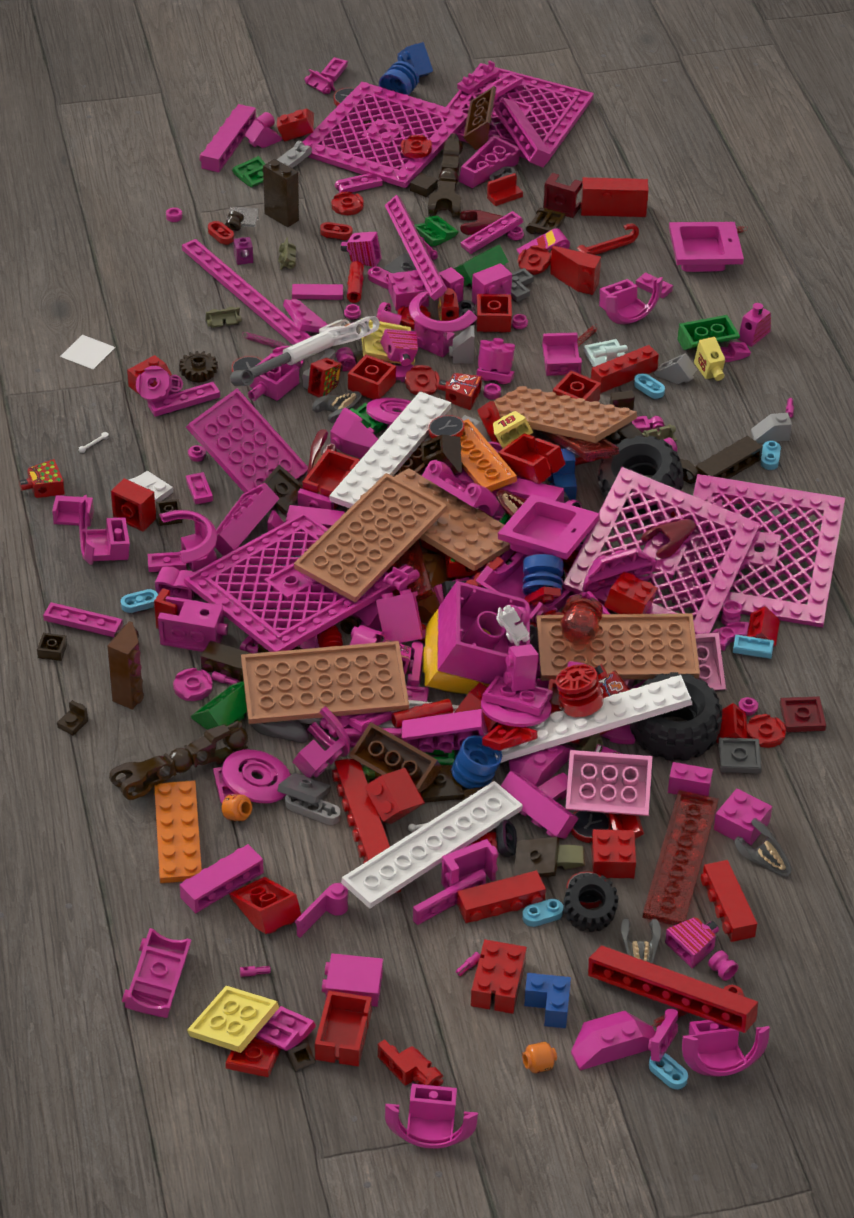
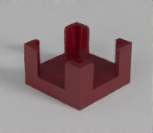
M552 173L544 185L543 208L565 213L566 217L574 218L581 208V202L576 204L577 194L582 189V181L574 180L570 186L556 182L559 174Z

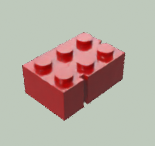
M526 433L498 452L500 457L517 476L538 484L544 482L551 476V473H556L566 464L560 446L539 438L535 439L534 436Z
M327 449L302 481L303 489L330 497V494L350 473L360 459ZM334 503V509H336L339 504Z
M484 939L471 990L472 1007L490 1010L491 994L495 993L494 1011L514 1014L526 964L527 947Z
M328 990L315 1041V1060L335 1063L337 1059L339 1064L359 1067L372 1014V997Z

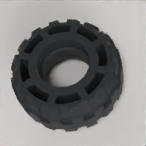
M643 435L635 436V438L621 440V443L617 445L614 444L609 449L608 454H604L601 459L597 474L599 487L604 499H606L622 467L641 475H653L651 479L680 491L684 484V473L677 452L673 450L670 444L654 436L643 437ZM639 497L632 499L634 505L641 503ZM626 501V503H625V505H624L623 508L629 506V504H628L627 501ZM657 504L649 506L651 512L659 510ZM644 508L637 510L639 515L646 514ZM632 512L625 513V516L634 517Z
M678 672L655 675L652 680H646L640 687L681 675L691 697L692 705L630 723L631 733L644 750L647 749L655 757H664L665 760L673 761V759L689 760L690 757H699L706 750H709L720 734L723 712L722 705L719 704V697L714 689L708 686V683L702 679L694 678L693 675L678 674ZM675 716L687 721H671L665 719V717Z

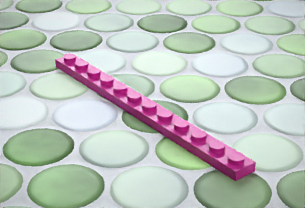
M396 195L385 204V207L430 297L435 301L445 293L447 288L401 198Z
M194 239L182 245V251L292 345L311 337L305 331H300L291 319L198 240Z

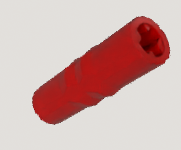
M359 261L352 262L349 269L347 299L352 303H357L361 300L364 266Z
M450 699L414 706L406 710L393 712L391 714L392 723L395 728H402V721L451 714L453 713V706Z

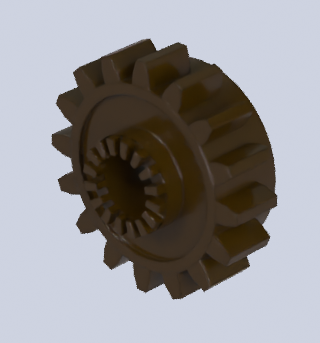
M196 351L195 354L189 352V356L183 355V359H180L179 370L181 375L191 382L200 383L208 381L214 377V373H217L218 362L215 356L211 357V353L206 355L205 351L202 353Z

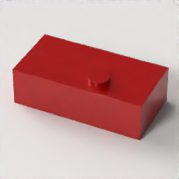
M583 177L581 216L646 217L649 192L648 179Z

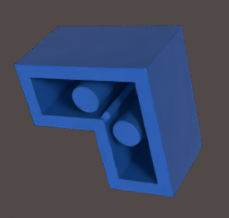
M424 42L407 46L397 54V60L412 65L416 69L419 78L433 72Z
M573 448L561 449L566 464L556 473H551L547 481H551L549 485L564 488V492L569 500H576L577 484L575 479L576 460Z
M527 973L524 1006L546 1008L544 1026L566 1028L571 977Z

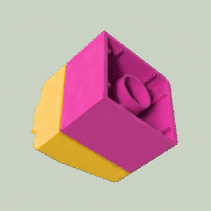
M456 581L426 627L425 647L423 648L425 686L446 692L468 694L479 682L488 687L496 676L504 677L507 668L505 658L508 655V649L516 645L514 642L511 643L509 641L505 627H501L497 621L498 608L501 607L503 611V608L510 604L526 608L529 612V620L525 627L530 633L529 603L519 597ZM530 639L526 642L521 640L519 646L530 645Z

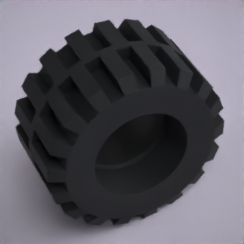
M586 873L583 874V878L577 876L575 881L570 882L564 897L563 911L564 914H567L566 919L568 922L573 921L572 926L575 928L580 926L581 931H585V928H587L589 932H594V929L597 928L600 931L603 929V926L607 927L610 925V921H613L619 897L616 895V887L612 888L613 883L610 880L606 882L605 876L601 875V878H599L596 873H592V876ZM585 895H593L602 902L603 906L597 910H588L580 904L579 899Z

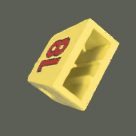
M711 337L699 340L694 364L705 379L715 378L716 381H720L725 377L723 373L725 357L716 338Z
M516 411L503 416L493 423L494 433L502 448H505L524 433L528 435L533 433L526 418Z

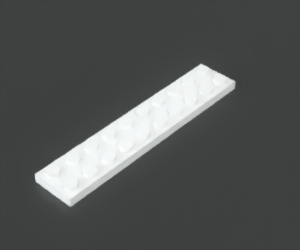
M419 392L330 494V501L351 508L360 499V496L366 493L385 473L394 476L429 435V424L431 421L446 415L451 409V402Z
M679 675L604 698L603 706L592 715L572 717L564 713L563 710L554 712L544 722L527 727L537 731V739L501 750L503 756L501 762L692 705L691 697L682 676Z
M493 781L343 876L341 883L370 909L440 864L442 856L465 848L496 828L503 820H508L522 811L523 805Z

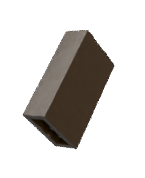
M273 159L263 165L264 214L282 225L290 227L299 221L298 172Z

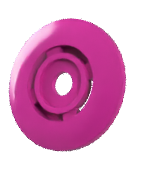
M379 398L367 404L366 412L373 419L391 425L411 401L401 398Z
M481 700V709L487 717L508 726H534L547 720L551 714L550 702H548L542 713L537 716Z
M247 749L232 753L224 761L222 776L226 785L235 794L245 795L250 801L256 803H273L286 796V794L277 791L278 785L291 774L287 767L273 755L259 750ZM243 764L244 766L242 768V771L239 772V768ZM257 772L261 774L263 778L256 779L252 776L251 773Z

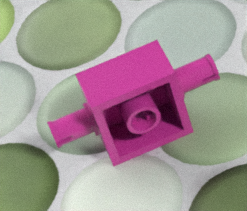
M271 353L257 365L277 357V355ZM301 361L293 365L284 364L254 378L253 383L250 385L253 389L248 392L250 400L256 401L263 394L276 401L282 398L299 384L298 366L301 365Z

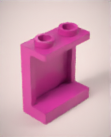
M577 333L543 334L542 349L546 376L567 375L570 371L581 374L582 359L579 358Z
M411 589L399 591L400 595L393 596V592L382 594V598L376 600L382 632L385 634L384 640L402 643L425 638L426 629L422 630L416 601L417 591L411 592Z
M486 839L442 856L441 884L444 889L481 869L491 881L496 880V871L498 870L496 864L498 851L496 847L492 846Z
M331 953L330 962H326L325 975L328 976L322 982V992L325 993L326 998L328 990L372 997V1006L378 1007L383 976V959Z

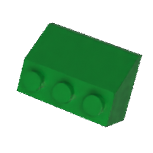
M499 244L453 269L464 277V286L468 284L472 286L473 274L500 263L505 265L509 261Z
M728 315L679 324L678 342L683 350L697 348L699 340L715 337L718 344L740 338V334Z
M244 681L229 686L192 714L191 718L207 730L221 725L228 726L234 721L242 720L247 712Z

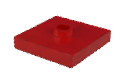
M254 1037L241 1053L231 1050L225 1063V1069L269 1077L281 1048Z

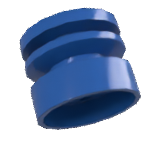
M397 61L380 78L379 87L409 96L417 87L419 76L412 65L404 61Z
M536 554L526 557L523 561V573L525 575L522 587L523 594L527 596L542 587L560 588L562 594L563 580L560 577L563 575V560L557 556Z
M474 735L467 737L463 741L451 768L452 776L455 780L468 789L489 785L503 757L502 751L493 750L482 745V738L484 736Z

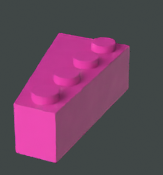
M493 136L461 166L459 182L471 188L489 180L490 175L499 169L517 165L521 149Z
M266 483L242 494L216 529V549L222 556L238 549L249 533L280 499Z
M482 709L402 721V740L422 752L433 753L434 750H441L444 753H452V750H460L463 741L467 737L474 735L485 736L489 733Z

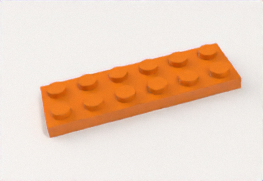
M469 419L464 420L465 430L463 431L464 434L460 437L462 468L475 484L486 487L492 492L517 482V475Z
M195 781L159 783L154 787L160 883L183 882L202 871Z

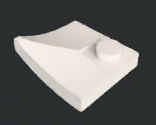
M149 471L129 479V481L154 491L155 505L156 502L164 500L173 493L172 486Z

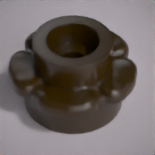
M349 616L341 621L340 626L343 632L351 634L354 627H359V623L353 616Z

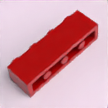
M650 345L644 346L592 367L591 379L601 383V393L634 380L638 374L655 372L658 369L659 354Z
M724 860L705 864L703 874L700 876L703 886H706L708 898L715 905V913L717 918H720L722 921L724 933L728 934L731 942L755 937L757 929L756 919L729 861Z
M536 870L457 891V906L465 924L477 922L481 919L518 911L529 905L545 901L546 888Z

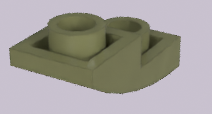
M559 845L557 866H563L565 870L585 866L584 847Z

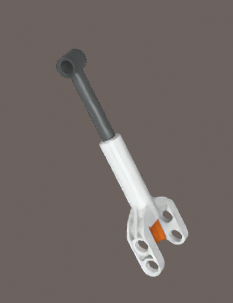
M375 316L365 317L351 324L346 319L337 320L320 328L319 334L284 349L283 354L250 369L233 371L230 376L231 383L234 386L251 385L254 378L284 364L293 365L332 346L358 340L377 331L380 325L379 320ZM369 320L373 322L372 329L369 327ZM357 325L361 328L360 334L356 332Z

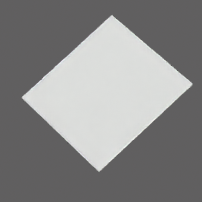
M82 335L60 357L94 369L115 347Z

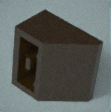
M442 434L421 444L422 462L426 467L430 461L437 460L445 463L452 470L454 476L462 473L460 437Z

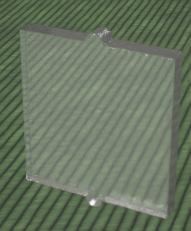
M230 207L229 212L237 211L244 215V220L241 222L242 227L256 226V221L259 219L258 208Z

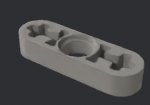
M289 795L285 796V805L290 811L328 825H335L341 819V811L337 805L321 799L317 803L311 804ZM311 805H315L318 807V809L309 810L308 807Z

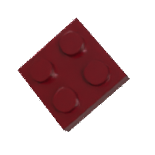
M820 696L780 698V707L786 732L826 730Z

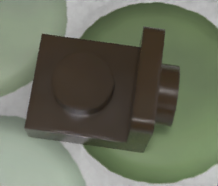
M71 700L69 702V711L57 722V728L74 736L88 722L87 708L83 704Z

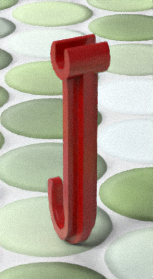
M632 223L626 224L623 227L625 230L633 229L630 234L589 247L580 245L577 249L583 253L596 255L628 245L637 239L639 228Z

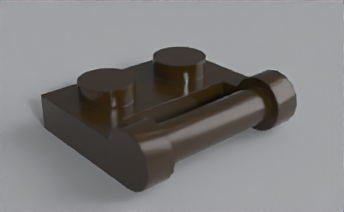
M539 208L533 221L527 225L526 231L530 234L534 232L545 234L552 229H559L565 220V213ZM544 218L542 223L539 225L538 223L540 222V220Z

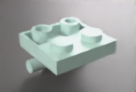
M617 339L584 346V352L593 367L625 355L624 352L628 351L627 345L620 346Z

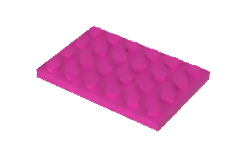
M238 388L186 426L188 431L244 493L261 485L278 465H281L296 480L307 472L308 466Z

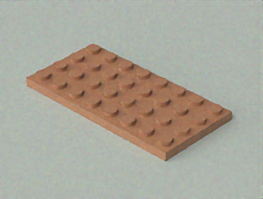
M526 386L517 387L516 390L508 392L505 396L494 401L501 418L516 411L526 418L531 429L594 443L637 419V411H632L629 408H618L611 404L603 405L597 401L589 402L583 398H570L568 395L558 396L554 392L546 393L540 389H527Z
M408 468L394 476L447 505V510L420 537L423 541L473 571H476L489 561L511 549L509 542L498 539V532L504 526L501 522L472 507L419 475L414 470Z
M385 473L294 563V569L356 603L447 510V505Z
M692 613L537 615L536 617L541 681L556 680V676L567 668L569 661L584 663L593 668L602 664L607 674L616 670L623 680L653 679L655 675L662 673L666 675L670 674V672H678V674L683 675L690 674L696 679L700 677Z
M399 641L241 655L249 724L322 718L320 710L325 706L335 716L409 709Z

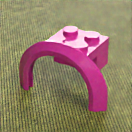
M660 277L653 280V292L647 305L637 298L638 286L629 279L600 288L599 306L606 311L609 319L617 324L625 325L639 321L648 315L657 304L662 292L663 278Z
M424 291L419 293L409 305L410 315L415 321L414 331L417 333L418 347L443 358L449 352V346H453L455 333L452 332L469 327L477 320V317L472 311L468 310L460 318L451 321L430 319L419 309L421 304L428 299L427 295L429 292Z
M84 495L79 505V534L83 559L89 565H92L93 561L128 560L130 542L126 518H107L106 529L87 530L88 501L87 495Z
M174 510L160 514L163 523L176 519L194 521L195 534L181 537L182 551H180V558L183 564L188 563L191 571L196 572L217 560L214 551L217 542V532L208 518L189 510Z
M326 706L320 710V714L333 727L339 739L337 741L333 740L316 722L308 727L307 730L327 749L324 751L315 740H312L293 760L296 767L309 778L312 776L317 778L328 767L327 763L332 765L339 756L345 757L350 751V739L346 730Z
M710 1020L690 1022L689 1035L683 1036L682 1041L684 1060L692 1070L706 1076L720 1077L738 1073L750 1067L762 1056L768 1044L770 1027L756 1028L754 1045L744 1057L738 1046V1030Z
M412 1084L407 1129L399 1119L400 1105H385V1120L394 1134L413 1145L433 1149L455 1145L469 1138L476 1129L478 1113L464 1111L462 1126L453 1134L457 1088Z

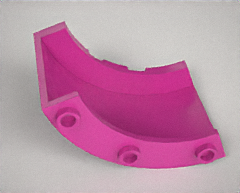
M517 552L511 558L512 563L509 565L503 564L496 571L486 566L475 581L482 588L525 599L526 595L522 592L523 578L525 577L523 561L530 555ZM563 588L561 596L554 599L553 602L544 605L539 602L535 608L529 605L530 621L536 623L537 615H544L550 610L558 612L568 602L569 596L577 593Z

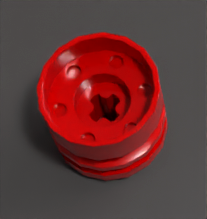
M586 664L569 666L556 676L555 682L562 708L568 716L585 717L597 712L603 706L604 698L599 686L598 675L592 666Z

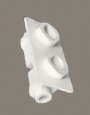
M507 605L503 608L504 611L499 607L496 618L499 625L505 627L509 641L511 643L514 642L516 646H519L521 640L523 642L528 641L530 633L523 622L515 625L516 622L520 621V617L514 607Z

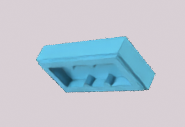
M735 635L733 653L771 659L774 640Z

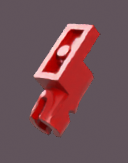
M385 1039L378 1043V1058L404 1086L412 1081L420 1085L441 1086L443 1084L441 1079L444 1077L443 1074L436 1067H431L432 1062L427 1060L413 1046L399 1053L396 1047L390 1045Z

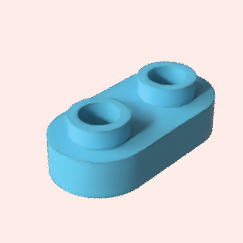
M638 374L635 376L634 386L653 399L664 396L665 386L648 374Z
M767 441L763 444L760 464L764 469L774 470L778 467L781 450L779 443Z
M147 589L127 594L121 599V608L127 613L155 607L154 600L158 593L155 590Z
M548 899L525 907L522 919L528 926H540L559 920L563 915L564 907L559 900Z
M665 1053L660 1062L652 1061L650 1056V1071L672 1089H681L686 1086L688 1073L673 1058Z

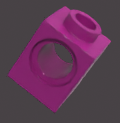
M250 237L233 239L234 256L237 265L253 263V246Z

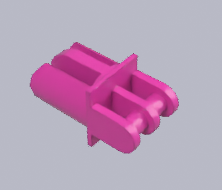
M407 565L399 569L393 567L392 572L384 577L383 583H389L391 587H397L399 591L407 590V586L415 582L420 574L416 569L414 570Z

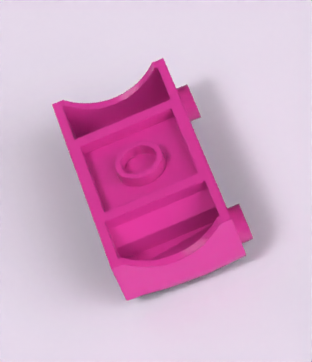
M437 460L430 461L422 475L472 507L481 509L492 517L500 505L493 493L486 487L475 483L469 484L467 488L460 485L461 480L456 478L452 470L443 462Z
M152 928L149 929L147 938H142L139 951H142L130 989H125L122 998L125 1008L168 1018L182 969L190 949L191 939L172 940L163 937Z

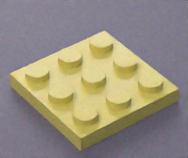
M369 320V327L371 329L373 327L372 320ZM379 321L380 325L377 331L361 338L363 357L367 354L385 362L401 364V362L389 360L380 340L385 329L411 331V327Z
M225 986L187 1031L190 1037L241 1053L279 1009V1005L275 1000Z

